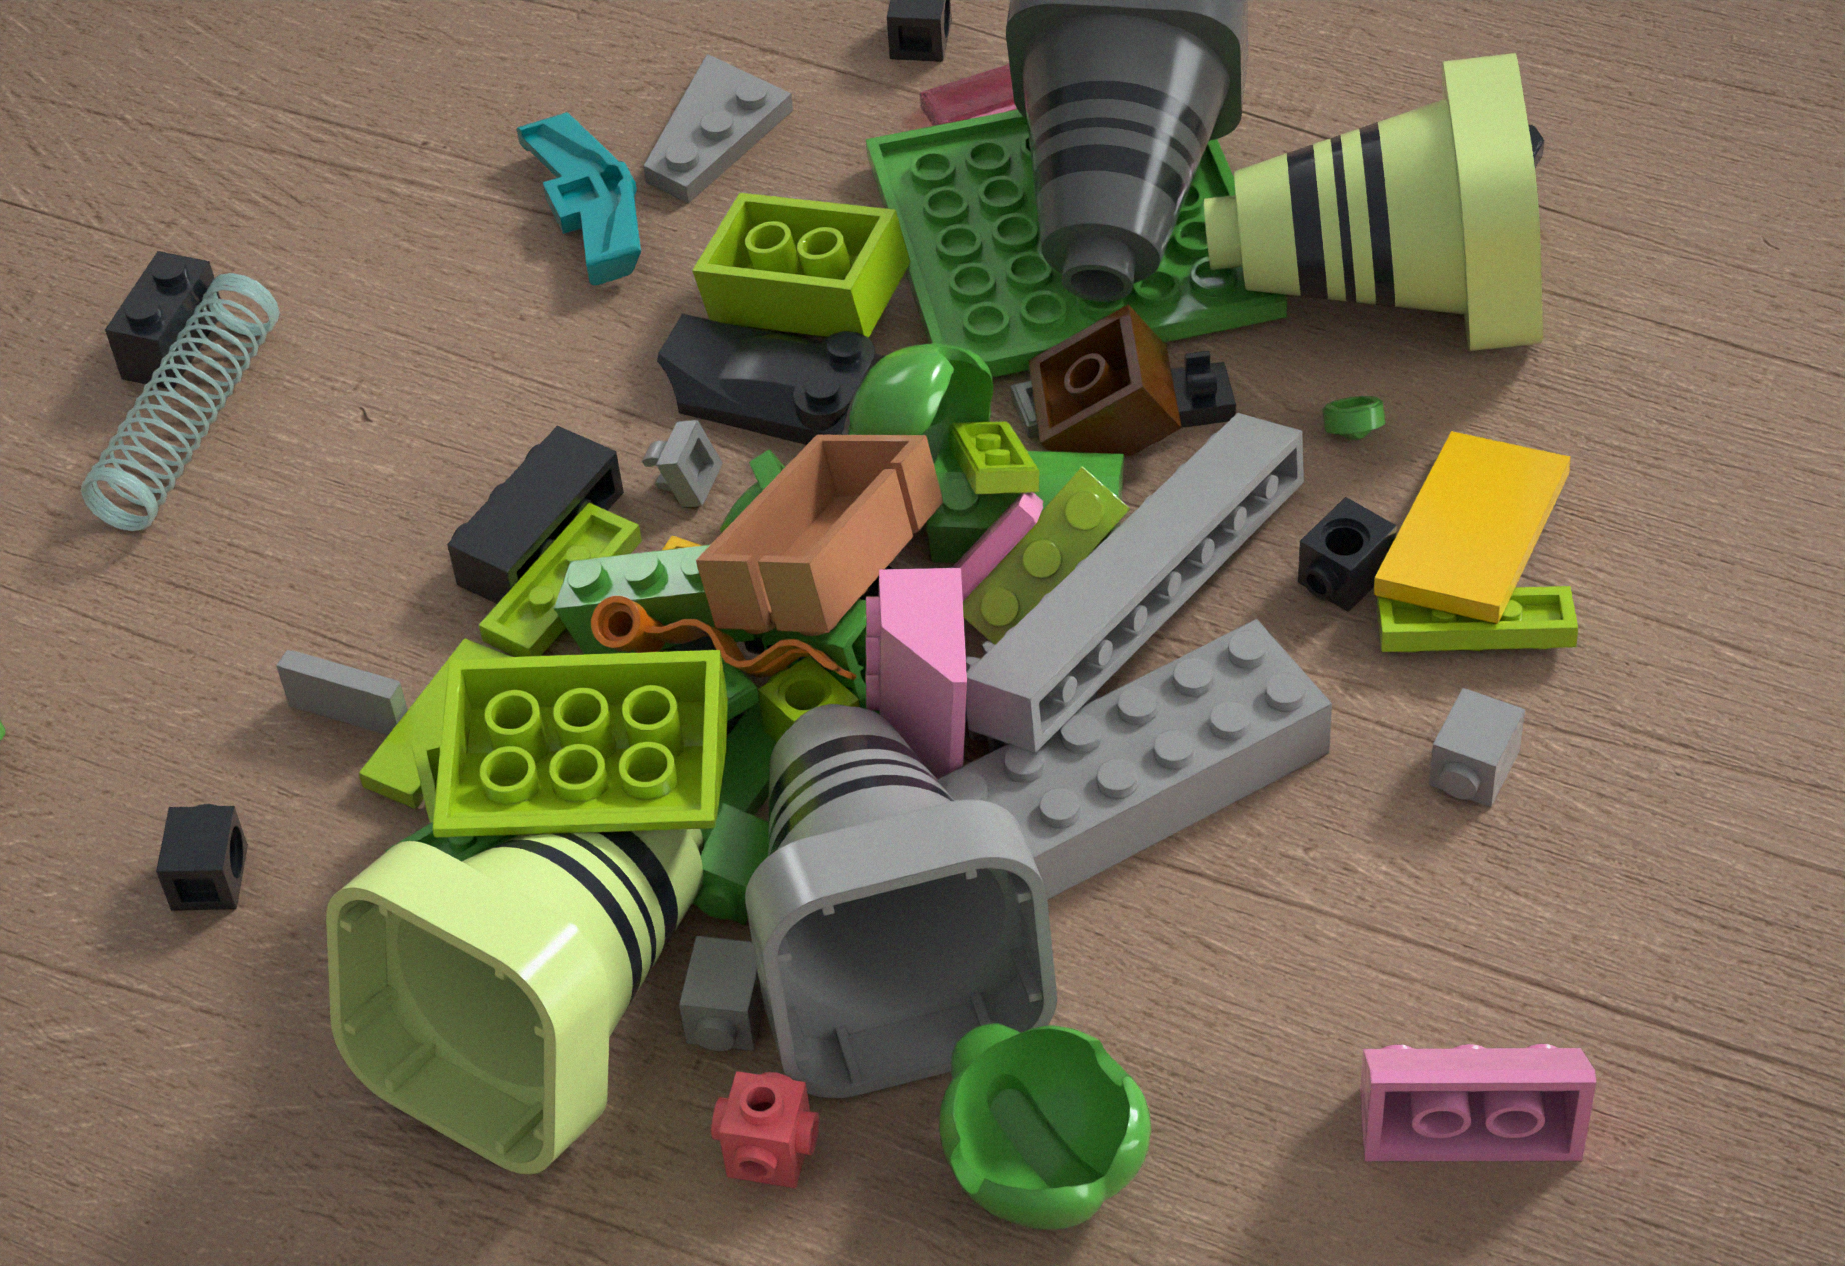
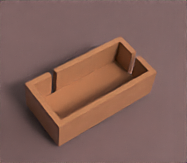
M816 435L696 559L715 627L719 629H744L745 632L750 634H760L777 628V631H796L805 636L829 633L835 628L839 620L879 576V570H884L894 561L898 553L912 539L913 534L922 529L927 520L943 503L927 436Z

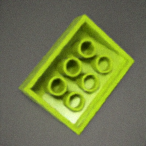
M720 650L449 659L432 828L434 837L715 828L726 756L728 696Z

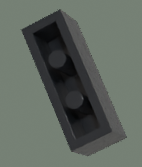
M557 425L540 444L531 448L524 462L504 483L494 488L488 501L467 523L460 525L454 532L447 546L457 585L498 604L588 503L608 511L624 493L617 452Z

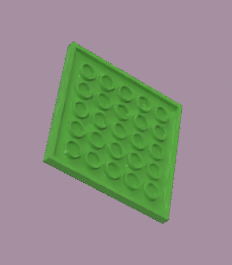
M1018 110L866 139L867 158L885 209H895L911 261L905 273L928 343L952 345L979 355L987 364L992 377L1030 370L1028 362L1030 359L1127 304L1163 342L1287 318V299L1285 294L1246 290L1243 267L1211 270L1204 199L1236 195L1234 176L1218 139L1208 141L1157 271L1145 280L1133 283L1131 293L1125 298L1109 302L1086 300L1067 291L1061 281L1062 274L1052 268L1043 257L1027 119Z

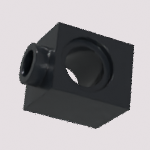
M890 0L886 16L890 59L943 62L952 22L951 0Z
M1345 497L1300 540L1298 583L1305 586L1314 596L1320 599H1327L1349 612L1374 588L1375 576L1396 538L1397 525Z
M201 804L194 807L168 808L156 873L171 911L237 909L248 844L235 806Z

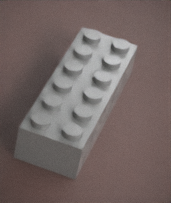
M1255 619L1082 706L1036 753L1007 744L939 778L938 782L954 801L982 800L1003 807L1016 818L1046 888L1048 900L1328 754L1330 748L1332 703L1258 619Z

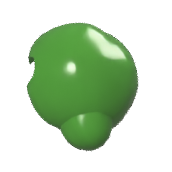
M934 343L914 345L890 353L869 370L858 388L849 415L848 435H926L933 463H935L940 449H950L949 425H952V423L990 422V405L993 396L991 372L979 355L952 345Z
M992 1023L977 1026L968 1031L956 1043L950 1062L952 1081L945 1091L940 1107V1141L946 1161L962 1190L978 1205L1000 1219L1023 1227L1039 1230L1065 1229L1089 1220L1100 1209L1105 1200L1118 1194L1137 1175L1149 1150L1152 1130L1149 1108L1146 1098L1137 1083L1107 1053L1100 1040L1068 1027L1049 1025L1019 1032L1005 1025Z

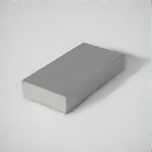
M286 650L276 665L290 707L385 735L390 734L408 711L401 683L398 680L293 650Z

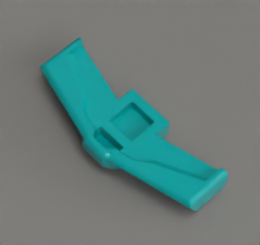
M568 112L517 127L519 144L526 151H530L557 177L543 182L545 199L562 233L565 234L582 228L590 284L596 286L632 274L641 254V245L634 199L637 187L626 163L618 161Z

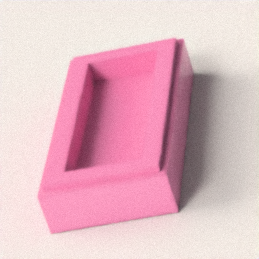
M1034 492L1021 493L952 567L961 568L963 601L1037 523L1043 510L1042 505L1044 501Z

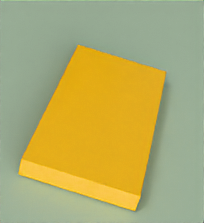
M1451 431L1375 576L1374 595L1498 624L1566 482L1570 471L1571 457Z

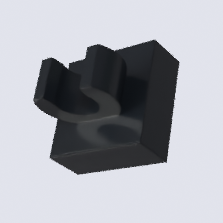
M1209 350L1185 354V367L1171 369L1181 427L1186 428L1230 421L1236 415V402L1225 363H1210Z

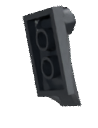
M682 313L660 349L657 362L667 374L673 387L678 413L807 445L816 435H848L849 415L855 394L869 370L884 358L885 355L875 353L873 342L857 332L842 331L828 336L823 341L722 323Z

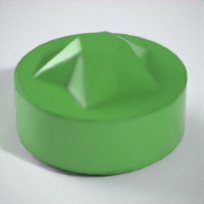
M1375 396L1342 398L1327 403L1322 409L1325 431L1331 434H1340L1348 440H1360L1366 437L1373 429L1379 428L1386 423L1383 401Z

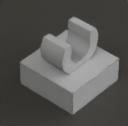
M698 420L677 422L668 441H655L651 443L642 460L645 467H658L661 473L655 483L658 489L672 491L682 508L703 506L723 464Z

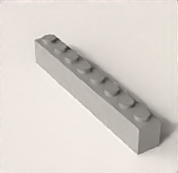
M1237 413L1217 433H1214L1207 443L1186 463L1180 465L1176 472L1156 492L1149 495L1131 516L1119 527L1113 529L1107 539L1086 559L1081 560L1050 593H1047L1034 609L1015 627L1010 628L986 655L971 665L966 672V710L969 730L1036 753L1304 483L1302 430Z

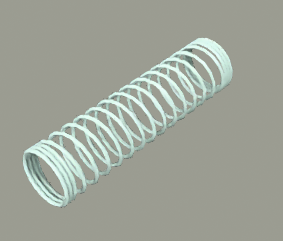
M235 273L220 274L212 281L207 288V292L203 294L202 302L195 307L194 314L187 320L185 328L178 333L177 341L170 346L169 353L162 358L160 367L153 372L151 381L145 385L143 393L136 398L134 407L127 412L126 420L119 425L117 434L110 439L108 448L101 453L99 462L92 467L91 472L88 473L85 481L82 482L81 494L85 504L93 514L104 522L119 529L138 531L145 530L154 521L158 513V506L166 502L167 492L174 489L175 479L183 475L184 465L191 461L192 452L200 447L201 438L208 434L209 425L216 421L218 411L225 407L226 398L233 394L234 385L241 381L242 372L249 368L250 359L257 355L258 348L265 342L267 333L273 330L276 322H278L280 314L278 304L269 290L258 281ZM222 290L236 291L250 297L265 310L269 321L262 324L258 317L249 309L231 300L218 299L216 292ZM222 304H228L242 310L252 317L257 324L246 322L234 316ZM209 316H215L223 325L239 334L248 335L252 343L241 342L227 331L218 328ZM205 317L209 325L199 324L198 318ZM196 329L201 338L191 337L190 331ZM201 329L212 330L225 340L237 345L242 350L244 356L231 354L219 344L211 342ZM254 336H260V339L256 341ZM188 342L194 352L183 350L182 343ZM193 342L209 345L214 351L228 357L236 369L222 367L212 358L203 355ZM245 347H253L252 352L248 354ZM180 355L186 365L175 364L173 357ZM185 355L200 358L206 364L220 370L228 382L215 380L203 371L196 369ZM237 360H245L244 365L240 367ZM177 368L191 371L198 377L211 383L217 389L219 395L206 393L181 376ZM172 369L177 378L166 377L165 370ZM229 373H237L236 378L232 380ZM164 382L170 392L158 390L156 383ZM169 382L182 384L203 396L211 408L195 405L178 394ZM220 386H228V391L223 393ZM155 395L161 405L149 404L148 396ZM161 395L175 398L194 409L202 418V421L186 418L173 410L163 400ZM212 399H220L219 405L215 407ZM147 408L153 419L141 417L139 410ZM153 409L165 411L182 420L194 434L190 435L172 428L162 421ZM203 412H212L211 418L207 420ZM138 422L144 432L132 431L131 423ZM144 422L152 423L168 430L178 437L185 445V448L170 445L161 440L147 428ZM194 425H204L203 431L198 433ZM130 436L136 446L124 445L122 437ZM136 436L157 442L167 449L177 461H170L150 452L138 441ZM185 438L195 439L194 445L190 447ZM121 449L128 460L116 459L113 451ZM127 450H133L150 457L159 463L168 475L153 472L141 465ZM177 452H187L186 458L181 460ZM113 463L115 468L105 467V464ZM119 464H125L140 470L149 476L160 489L147 486L134 475L125 472ZM167 465L178 466L177 472L173 474ZM158 478L170 479L169 485L164 488ZM96 481H107L110 487L120 496L132 503L145 506L148 515L137 516L118 508L103 495ZM117 485L127 489L138 499L123 492ZM153 493H161L158 501H156Z

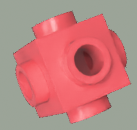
M736 1071L729 1097H719L716 1102L711 1125L712 1139L718 1140L721 1143L727 1177L796 1188L805 1155H812L816 1147L819 1133V1113L810 1111L806 1082L796 1081L776 1072H765L758 1075Z

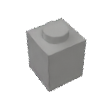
M1462 688L1433 743L1429 785L1444 790L1455 798L1469 799L1492 807L1520 752L1525 709Z
M696 936L679 1003L687 1044L700 1045L712 1051H727L731 1048L754 1051L764 1011V1003L752 942Z

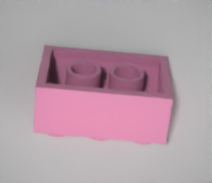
M961 568L879 570V597H866V709L879 711V715L889 721L937 780L963 767L967 674Z
M1467 1044L1453 1049H1413L1406 1045H1390L1382 1049H1363L1360 1096L1364 1161H1582L1596 1087L1595 1069L1581 1048H1557L1548 1044H1536L1526 1048L1486 1049L1479 1045Z

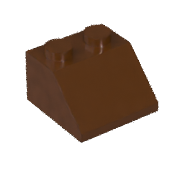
M1129 304L1028 361L1040 444L1046 450L1111 453L1132 456L1182 428L1167 346Z

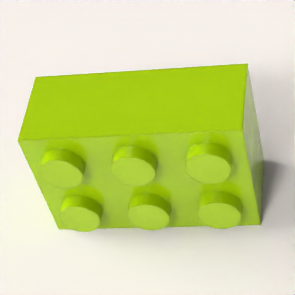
M739 193L692 272L709 320L739 326L824 337L842 331L860 333L869 338L911 261L895 209Z

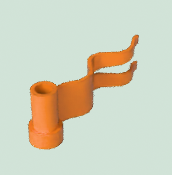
M611 596L601 601L595 608L591 618V629L597 641L617 651L633 650L636 653L657 652L663 648L665 642L684 644L703 636H710L726 663L758 678L773 676L799 657L812 656L823 667L835 671L845 678L855 680L857 677L854 673L840 667L828 654L796 639L780 640L754 659L746 660L733 637L698 619H682L664 626L659 620L648 616L640 604L623 596Z

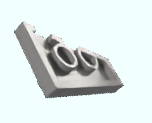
M707 54L644 164L646 183L690 203L793 111L792 94Z

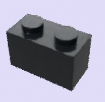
M157 251L105 329L121 379L141 384H147L151 381L153 372L160 367L162 358L169 353L170 346L177 341L178 333L185 328L187 320L194 314L195 307L202 302L203 294L207 292V288L215 279L210 261ZM216 292L218 299H221L219 292ZM209 316L214 325H216L218 322L216 317ZM205 317L198 318L199 324L209 325ZM196 329L190 331L191 337L201 338ZM201 329L206 337H208L210 332L212 331L207 329ZM188 342L182 343L183 350L194 352ZM193 342L196 348L200 350L203 343ZM180 355L173 357L175 364L186 365ZM185 355L186 358L188 359V361H189L190 363L192 362V360H193L194 357H195V356ZM177 368L181 376H183L186 369ZM172 369L165 370L166 377L177 378ZM164 382L156 383L157 387L168 389ZM169 382L173 389L178 384L176 382Z

